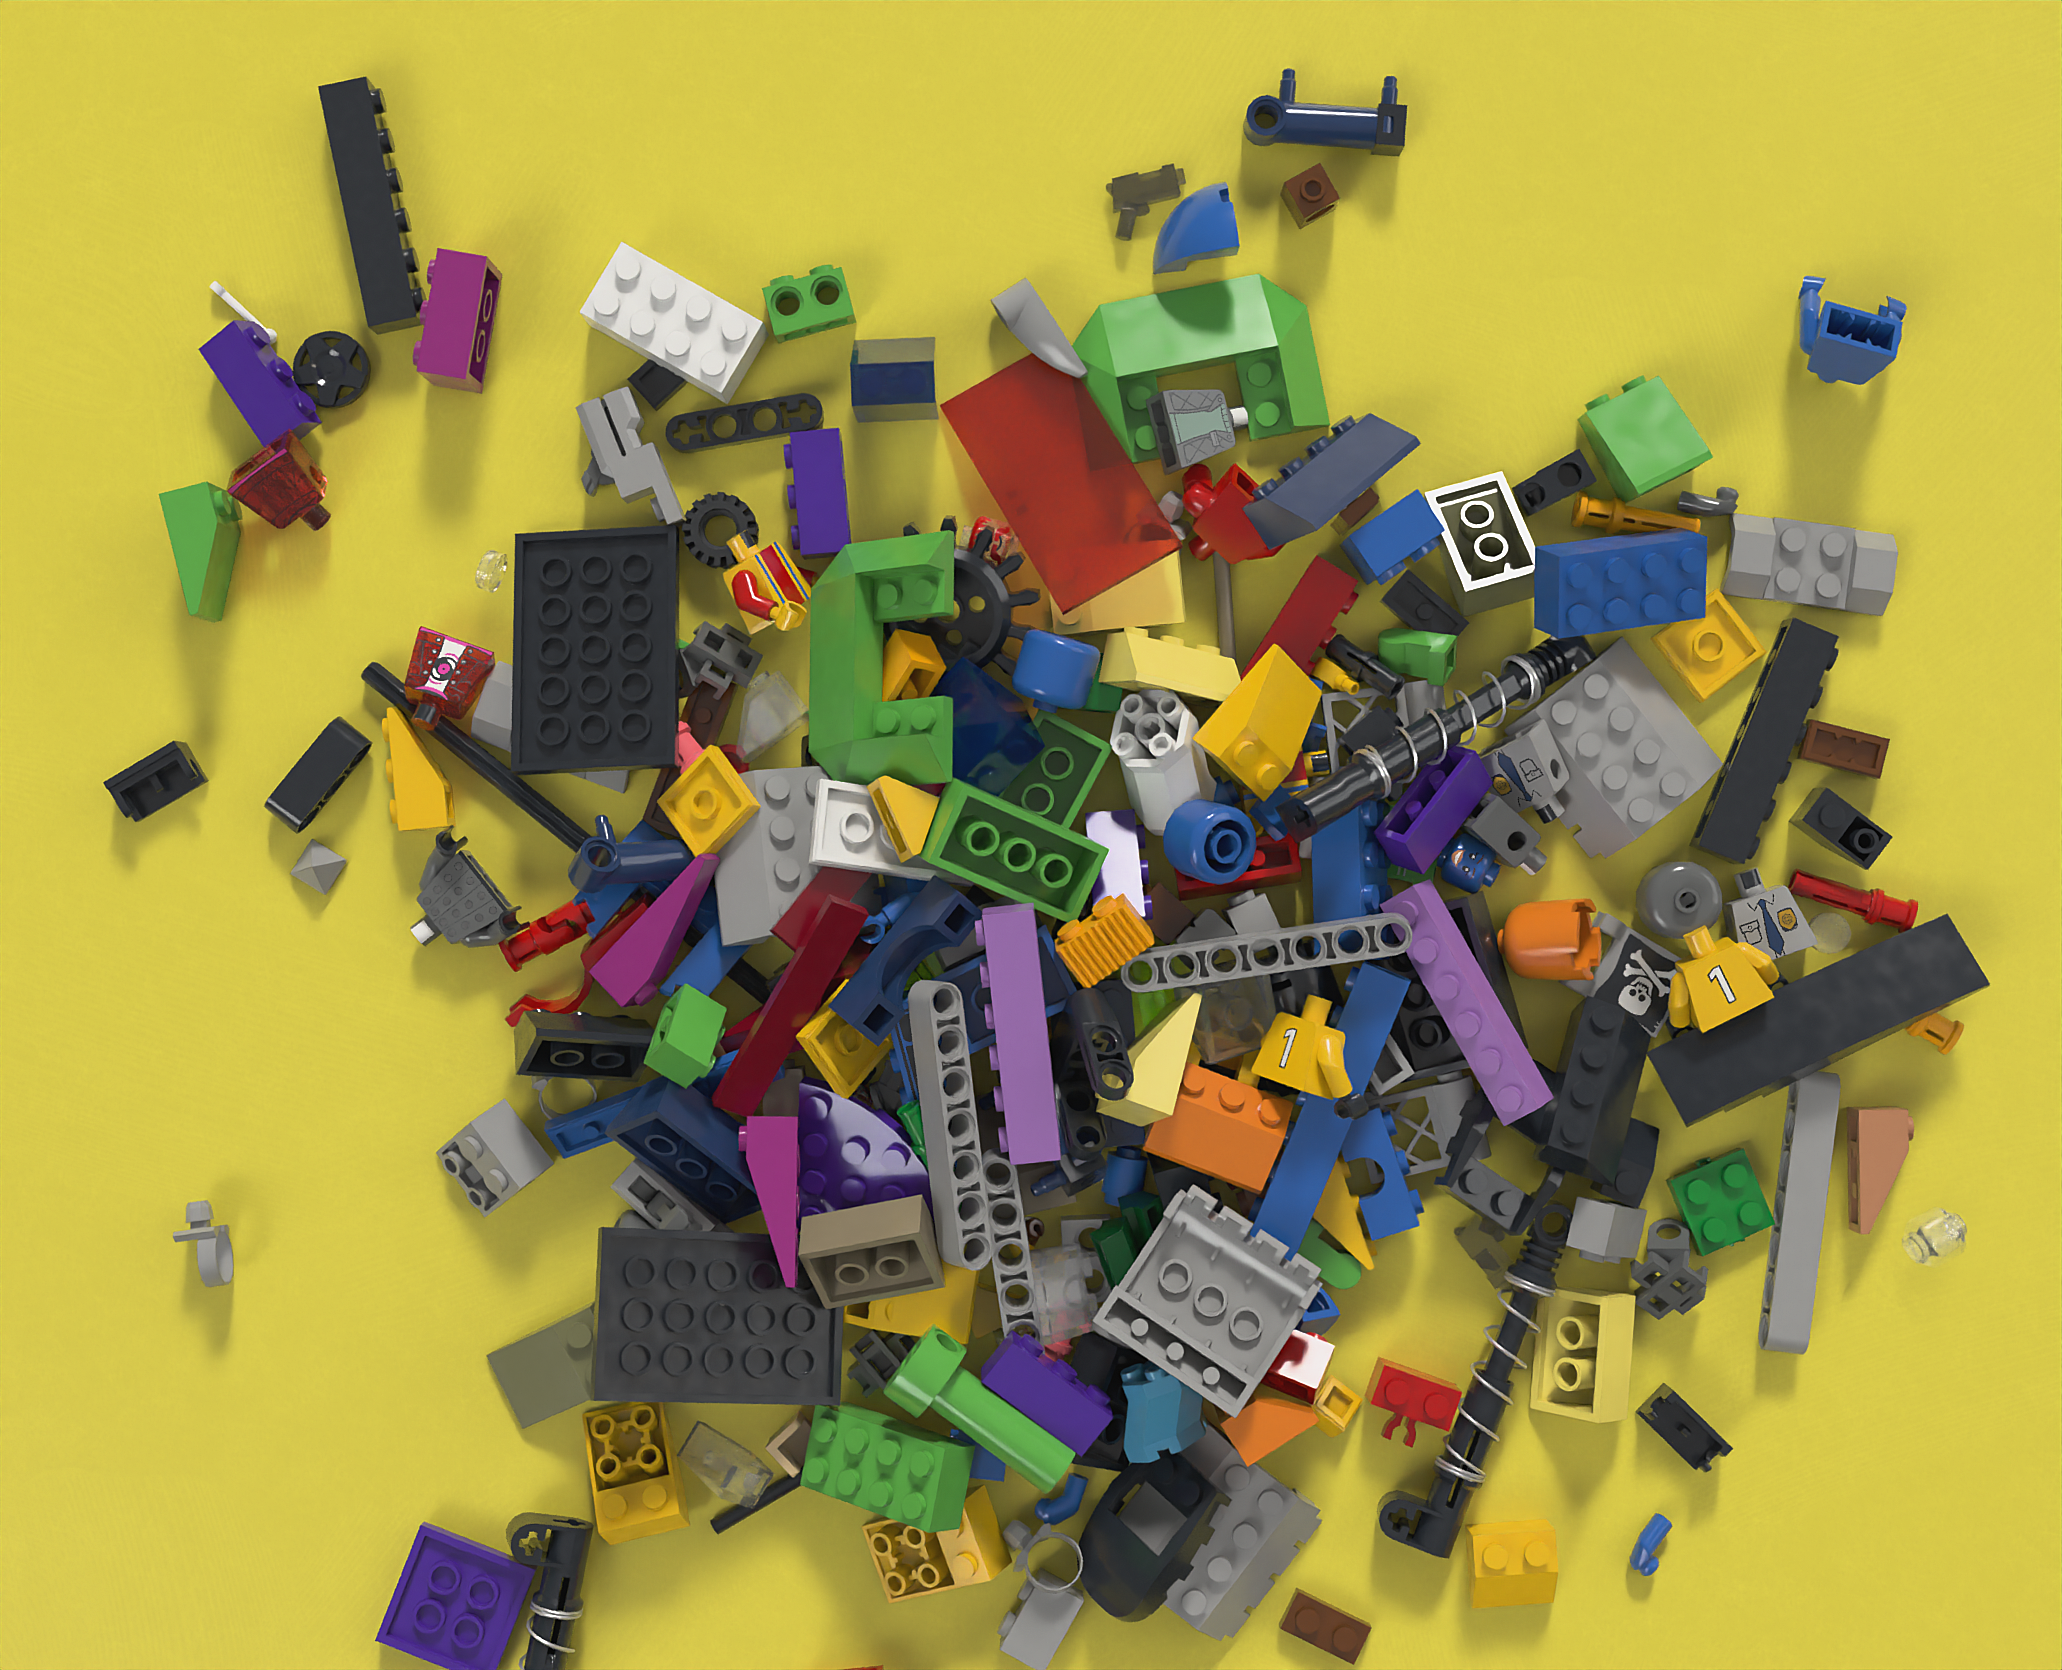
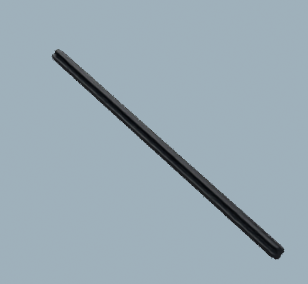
M371 662L361 674L362 680L575 853L578 852L584 841L592 837L520 777L514 775L510 769L440 712L436 711L431 724L425 720L414 718L420 706L416 704L428 703L415 692H412L408 686L377 662ZM642 886L633 895L632 899L636 901L646 892L655 901L657 897ZM690 924L683 940L694 948L704 935ZM741 959L727 975L762 1005L769 999L771 994L764 984L768 979L744 959ZM876 1067L863 1080L862 1084L866 1085L876 1074Z

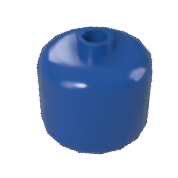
M1039 629L1029 630L1024 636L1012 677L1013 688L1018 693L1034 699L1032 706L1044 711L1056 713L1058 706L1068 709L1082 708L1089 699L1100 661V651L1091 644Z
M1202 798L1186 801L1175 809L1166 822L1163 834L1164 853L1169 863L1184 875L1218 885L1233 882L1244 874L1253 861L1257 846L1256 831L1248 816L1238 808Z

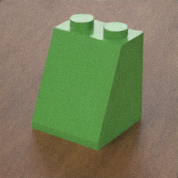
M1644 375L1621 386L1623 394L1611 400L1608 394H1604L1585 404L1587 412L1578 418L1617 498H1621L1622 501H1625V504L1694 470L1713 458L1709 448L1659 376L1646 381Z

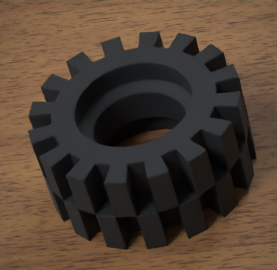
M717 492L718 495H711L709 493L703 495L704 499L701 501L696 500L693 502V508L690 511L687 510L684 516L686 518L685 524L682 523V531L685 536L683 539L689 551L701 563L715 569L717 567L730 569L738 561L728 545L714 546L708 542L705 535L707 523L716 516H727L735 522L736 535L748 530L756 545L759 539L757 537V531H759L758 524L751 509L738 497L726 495L725 492Z

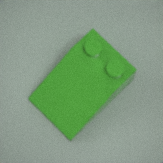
M209 482L161 493L159 498L189 615L213 623L222 621L241 533L238 520H242V510L236 496H231V493Z

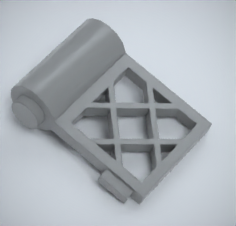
M1427 680L1405 683L1401 691L1394 697L1395 714L1403 722V729L1422 718L1425 708L1432 710L1442 708L1446 710L1444 688L1427 684ZM1375 688L1359 689L1355 695H1350L1348 692L1321 695L1324 726H1327L1325 735L1331 774L1344 767L1339 766L1337 749L1340 744L1336 742L1334 727L1341 733H1344L1362 718L1364 714L1369 712L1368 708L1378 696L1384 695ZM1370 697L1364 706L1356 700L1358 698ZM1347 700L1359 709L1360 712L1350 725L1345 728L1333 719L1331 702Z
M1461 1069L1437 1075L1438 1082L1402 1092L1385 1096L1382 1094L1374 1096L1371 1091L1364 1093L1363 1097L1367 1101L1368 1107L1380 1103L1382 1110L1385 1112L1390 1110L1394 1122L1396 1119H1399L1417 1130L1406 1150L1394 1144L1396 1152L1404 1150L1406 1158L1416 1163L1409 1165L1411 1173L1404 1176L1448 1166L1451 1157L1445 1154L1450 1137L1456 1135L1463 1118L1459 1113L1466 1100H1472L1476 1095L1471 1075L1462 1076ZM1425 1096L1429 1112L1421 1126L1400 1114L1407 1100ZM1400 1102L1396 1111L1386 1106L1388 1104ZM1430 1119L1435 1134L1425 1129ZM1486 1132L1471 1155L1478 1161L1492 1155ZM1421 1134H1424L1437 1142L1441 1158L1424 1162L1410 1152ZM1365 1158L1371 1184L1383 1182L1384 1172L1378 1173L1375 1161Z

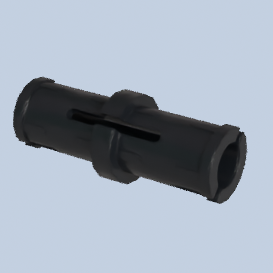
M1337 634L1333 637L1326 647L1325 655L1348 669L1353 679L1360 683L1365 681L1384 694L1389 700L1396 697L1405 683L1404 677L1396 674L1379 662L1378 655L1370 650L1363 651L1347 640L1342 634Z

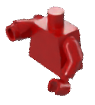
M1236 463L1227 470L1214 487L1211 470L1204 464H1194L1184 473L1182 477L1184 490L1182 503L1187 512L1194 517L1192 528L1198 534L1188 543L1189 550L1195 558L1205 561L1213 553L1217 552L1228 563L1237 564L1244 559L1249 561L1273 557L1287 544L1285 543L1269 550L1242 508L1255 498L1252 491L1259 485Z

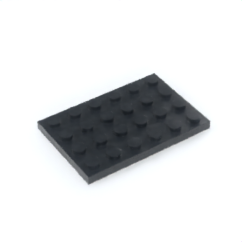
M676 525L515 534L511 772L514 775L679 768L678 527Z
M616 1227L598 1228L590 1401L840 1406L843 1306L825 1309L799 1256L797 1287H786L770 1234Z

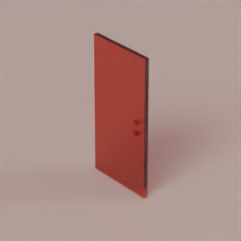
M1031 353L939 405L1063 615L1183 548L1176 533L1080 378L1052 367Z

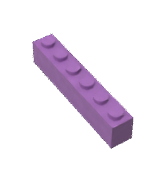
M1429 879L1413 885L1380 904L1384 913H1398L1409 921L1412 929V942L1405 952L1503 1126L1535 1111L1554 1098L1432 881ZM1390 923L1399 941H1401L1405 935L1404 928L1397 923Z
M1034 903L983 908V920L975 921L977 945H986L987 962H980L982 988L990 987L992 1003L984 1004L987 1029H995L997 1044L989 1045L992 1071L1000 1070L1001 1086H994L996 1112L1004 1111L1006 1127L998 1128L1001 1153L1009 1152L1010 1165L1061 1160Z

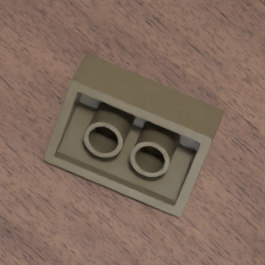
M922 1194L802 1217L798 1256L825 1309L945 1287V1277L938 1251L935 1223Z

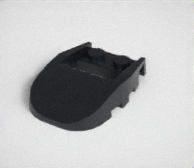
M1532 1059L1551 1091L1555 1072ZM1481 1087L1472 1100H1466L1459 1113L1463 1118L1456 1135L1450 1137L1445 1154L1451 1157L1444 1177L1436 1176L1434 1185L1509 1236H1521L1558 1190L1566 1171L1549 1165L1537 1191L1528 1195L1473 1158L1471 1155L1485 1134L1493 1116L1501 1121ZM1547 1103L1507 1126L1536 1145Z
M1169 1448L1157 1451L1160 1457L1158 1460L1149 1463H1131L1112 1480L1094 1509L1079 1540L1078 1546L1083 1557L1082 1571L1079 1576L1085 1590L1108 1614L1120 1621L1138 1622L1146 1619L1168 1599L1167 1591L1178 1579L1186 1580L1194 1569L1191 1561L1201 1544L1207 1546L1215 1531L1209 1523L1219 1505L1223 1504L1228 1507L1232 1501L1229 1496L1179 1452L1171 1454ZM1145 1481L1187 1518L1186 1522L1171 1538L1160 1555L1154 1552L1116 1516L1125 1503L1123 1501L1124 1497L1136 1484L1142 1485ZM1077 1557V1568L1079 1570V1560Z

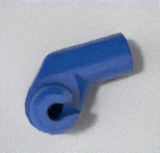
M1069 1473L1064 1491L1060 1497L1054 1500L1042 1498L1037 1502L1034 1509L1036 1517L1043 1520L1044 1524L1050 1523V1525L1055 1526L1075 1515L1079 1510L1089 1479L1077 1473Z
M1658 1513L1654 1514L1640 1533L1629 1557L1632 1568L1639 1570L1644 1576H1650L1657 1570L1659 1560L1652 1554L1673 1527L1667 1518Z

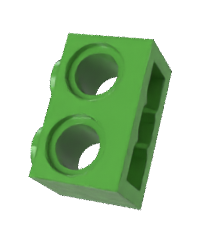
M833 265L818 266L809 271V276L794 279L792 275L781 276L771 280L770 286L762 288L778 344L856 323L842 267L833 269ZM831 287L838 290L839 297L835 303L824 305L818 302V294L824 288ZM794 298L800 302L798 311L790 316L780 314L778 312L780 303L784 299Z

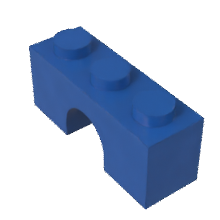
M1380 1103L1369 1106L1367 1115L1352 1121L1341 1148L1345 1162L1362 1157L1370 1158L1376 1161L1384 1171L1385 1177L1380 1187L1359 1196V1204L1372 1241L1420 1226L1418 1214L1425 1213L1418 1190L1409 1191L1404 1176L1411 1173L1404 1150L1397 1152L1395 1150L1391 1136L1398 1134L1392 1114L1390 1110L1382 1112Z

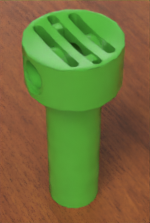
M933 1323L902 1361L884 1388L883 1393L915 1418H918L928 1406L1011 1469L1047 1494L1063 1476L1071 1464L1075 1452L959 1365L967 1352V1348Z

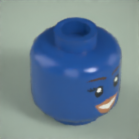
M1463 833L1456 839L1452 837L1443 848L1437 861V866L1441 868L1442 879L1470 894L1478 892L1483 885L1491 887L1501 869V865L1495 863L1496 854L1468 833Z

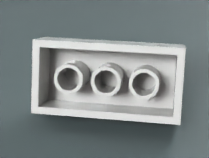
M623 242L620 243L580 310V314L591 327L647 359L653 360L661 367L667 368L674 372L675 375L681 376L689 383L726 404L729 403L769 335L762 321Z

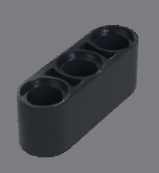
M341 716L335 718L321 732L272 792L264 807L296 834L300 833L313 821L363 760L373 743Z

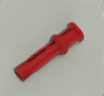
M1797 868L1793 871L1788 884L1792 895L1805 897L1860 915L1861 919L1870 925L1877 922L1897 928L1899 934L1912 929L1918 912V901L1909 899L1906 902L1887 896L1883 890L1878 888L1866 891L1828 878L1819 877Z

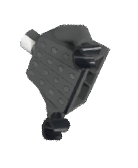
M453 825L441 831L436 836V847L427 860L419 883L421 893L416 900L427 914L410 927L418 941L427 946L439 935L443 934L451 944L462 943L468 948L493 946L512 934L529 928V921L520 924L516 919V912L521 910L522 907L520 905L516 907L511 905L471 852L460 850L456 854V851L468 843L467 837L464 836L457 842L454 841L451 836V831L455 827Z

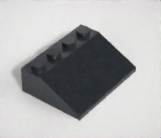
M1483 890L1443 901L1524 1046L1528 1049V1043L1502 954L1498 949L1497 937ZM1393 930L1394 944H1396L1400 941ZM1407 953L1389 956V959L1365 960L1411 980L1389 1033L1414 1071L1413 1075L1400 1083L1469 1068V1063Z

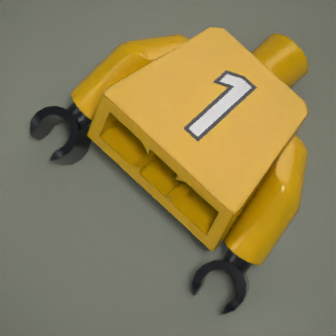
M1704 925L1683 935L1691 954L1675 963L1677 973L1671 978L1668 1001L1669 1016L1665 1021V1025L1672 1039L1676 1038V1035L1682 1030L1687 1029L1689 1032L1694 1029L1690 1020L1704 1033L1775 998L1771 992L1772 987L1780 982L1785 986L1789 982L1777 970L1769 955L1747 942L1735 943L1729 937L1713 942L1707 927Z
M1308 994L1300 1018L1284 1012L1276 1015L1271 1028L1261 1038V1050L1255 1060L1251 1073L1267 1078V1086L1273 1091L1278 1090V1094L1281 1097L1301 1090L1333 1100L1334 1097L1338 1098L1339 1100L1334 1105L1336 1116L1342 1119L1350 1117L1353 1120H1357L1367 1115L1368 1104L1361 1094L1354 1093L1350 1095L1353 1088L1345 1070L1343 1057L1345 1034L1342 1031L1325 1026L1332 1001Z

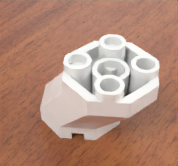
M1146 689L1138 694L1128 695L1121 702L1120 709L1116 712L1110 739L1113 750L1119 756L1131 807L1151 833L1162 836L1166 822L1175 809L1186 801L1202 798L1213 801L1217 784L1209 774L1204 750L1192 739L1199 731L1197 719L1180 696L1173 690L1165 692L1162 690Z

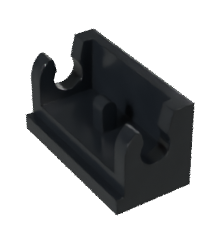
M172 741L104 781L103 784L111 793L126 818L131 816L135 822H140L209 780L186 742Z
M1665 1383L1636 1410V1413L1695 1470L1700 1468L1703 1472L1710 1471L1712 1466L1709 1463L1716 1455L1719 1454L1722 1457H1726L1733 1450L1700 1415Z

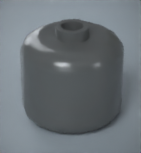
M1666 862L1653 867L1642 878L1636 891V908L1641 921L1653 933L1665 938L1684 939L1683 935L1704 925L1709 930L1716 923L1722 910V892L1717 879L1705 867L1693 862Z

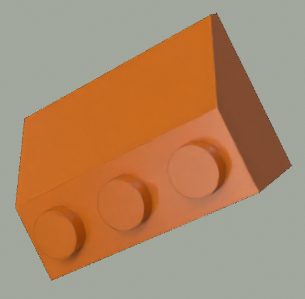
M1186 1061L1173 1115L1150 1123L1142 1150L1260 1194L1285 1138L1294 1103Z
M1259 1383L1236 1419L1213 1404L1220 1425L1247 1467L1319 1422L1309 1403Z

